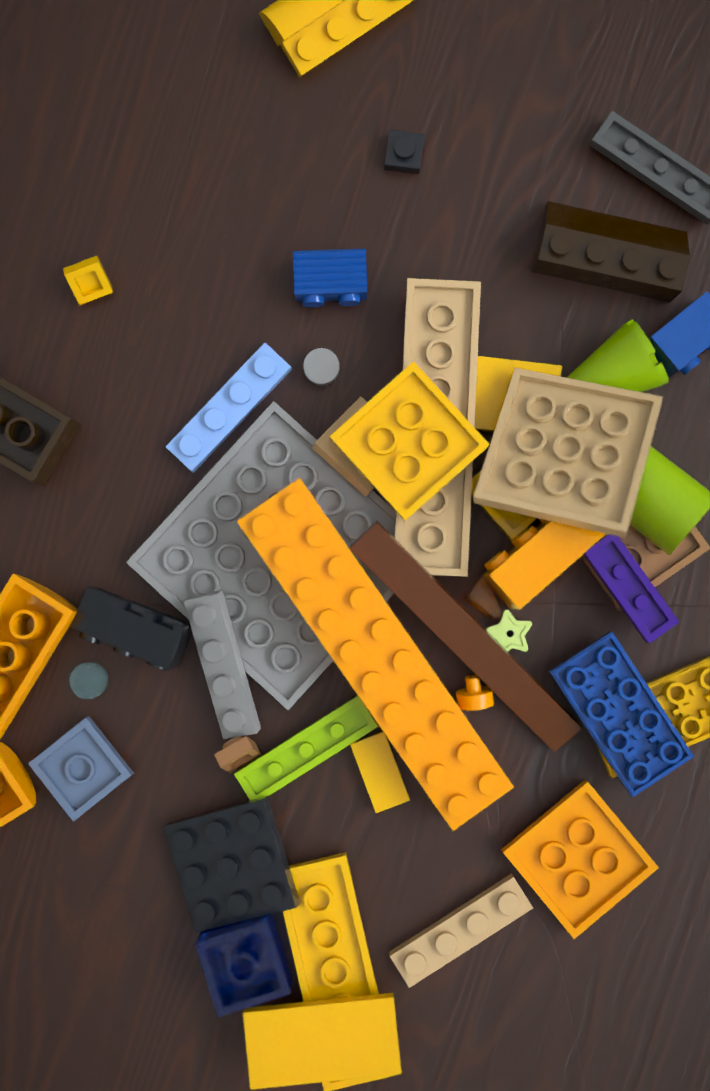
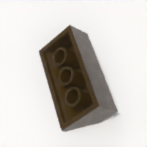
M547 201L532 272L671 302L683 291L690 259L688 235L686 231Z

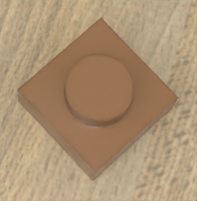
M247 736L230 739L222 746L223 750L214 754L219 766L230 774L262 755L257 744Z

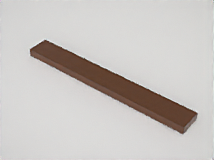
M377 520L350 545V550L554 752L582 729L578 721Z

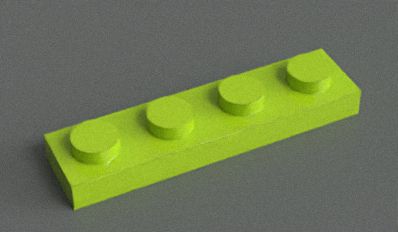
M356 695L242 767L234 775L250 800L270 796L377 728L378 724L360 697Z

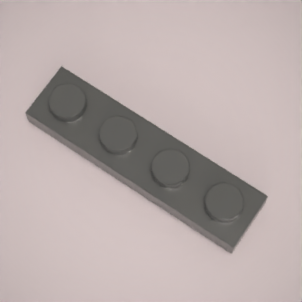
M611 111L589 146L708 225L710 222V176L614 111Z

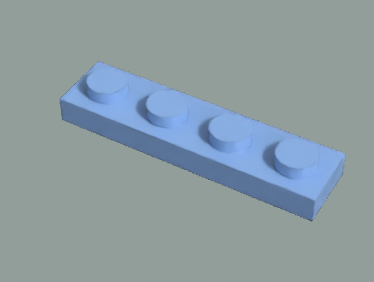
M264 343L170 441L166 448L194 473L292 370L291 366Z

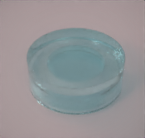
M86 662L74 668L69 682L75 695L83 699H92L100 696L106 690L109 678L103 666L95 662Z

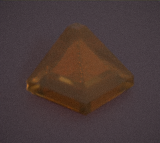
M483 576L463 597L467 603L489 619L498 618L502 613L489 581Z

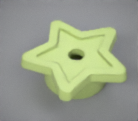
M505 609L500 622L487 627L486 630L507 651L512 648L523 652L528 651L525 635L532 626V622L529 620H516L511 612ZM508 630L513 631L512 637L507 636Z

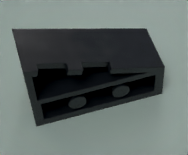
M97 586L86 587L71 628L80 631L79 637L95 644H100L101 641L114 646L113 651L132 658L134 656L148 661L147 664L164 671L180 666L192 636L189 622Z

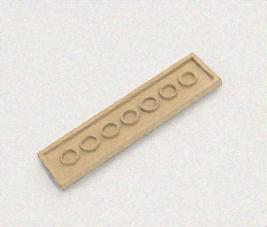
M407 278L403 370L414 361L472 426L475 427L481 282ZM473 461L406 521L396 512L394 538L431 575L468 577Z

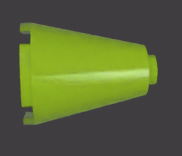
M633 319L625 322L566 377L637 392L658 388L669 382L663 364L656 365L658 363L654 354L656 351L636 321L634 322Z

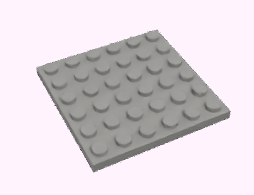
M273 401L126 563L187 619L188 615L184 605L185 599L222 590L245 672L289 710L333 662V659L237 521L299 478H301L349 549L350 545L376 520L394 537L396 511L373 490L367 497L357 490L312 449L317 439ZM352 552L387 602L394 592Z

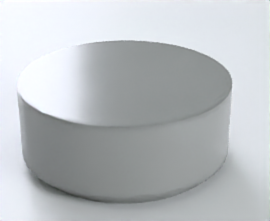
M317 348L312 350L305 357L303 364L306 378L317 386L331 384L339 374V360L329 349Z

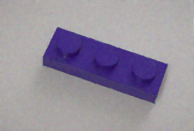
M605 535L583 554L645 643L650 644L679 623V620L618 536Z

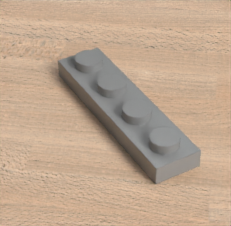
M223 591L188 597L184 600V605L223 739L257 734L261 726Z

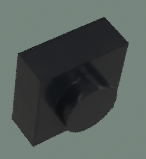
M389 130L384 170L419 174L425 134Z

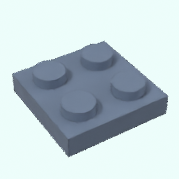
M90 716L83 719L28 763L73 822L134 774Z

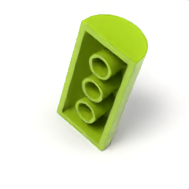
M650 446L630 525L670 556L709 511L710 491Z

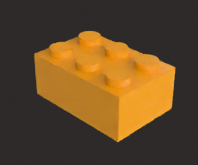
M539 518L542 523L535 528L532 525L530 528L524 529L511 541L515 546L508 553L505 550L499 551L483 565L487 571L481 577L509 609L520 610L606 534Z

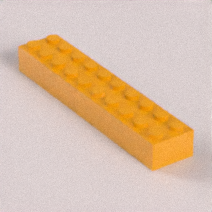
M301 478L237 521L453 831L514 788Z

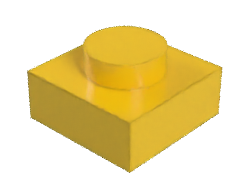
M98 256L63 268L64 275L79 305L113 293L112 285Z

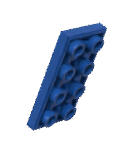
M612 631L607 632L548 671L632 798L694 757Z

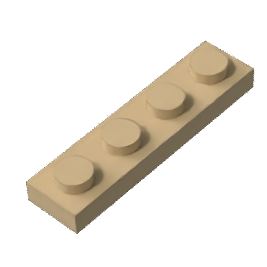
M511 873L389 952L390 958L410 988L529 912L533 907Z

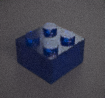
M273 914L200 932L195 946L218 1017L291 994L293 977Z

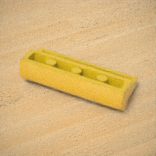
M277 0L258 14L277 46L281 45L300 77L414 0Z

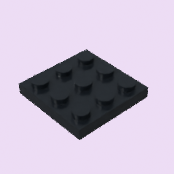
M268 796L176 820L163 826L195 933L294 909L300 904Z

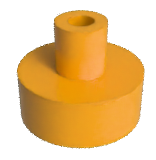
M477 675L466 676V687L456 691L457 705L460 710H482L494 705L493 691L488 686H481L480 678Z

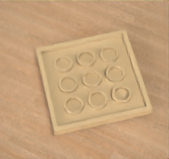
M515 368L473 496L474 503L626 538L663 397Z

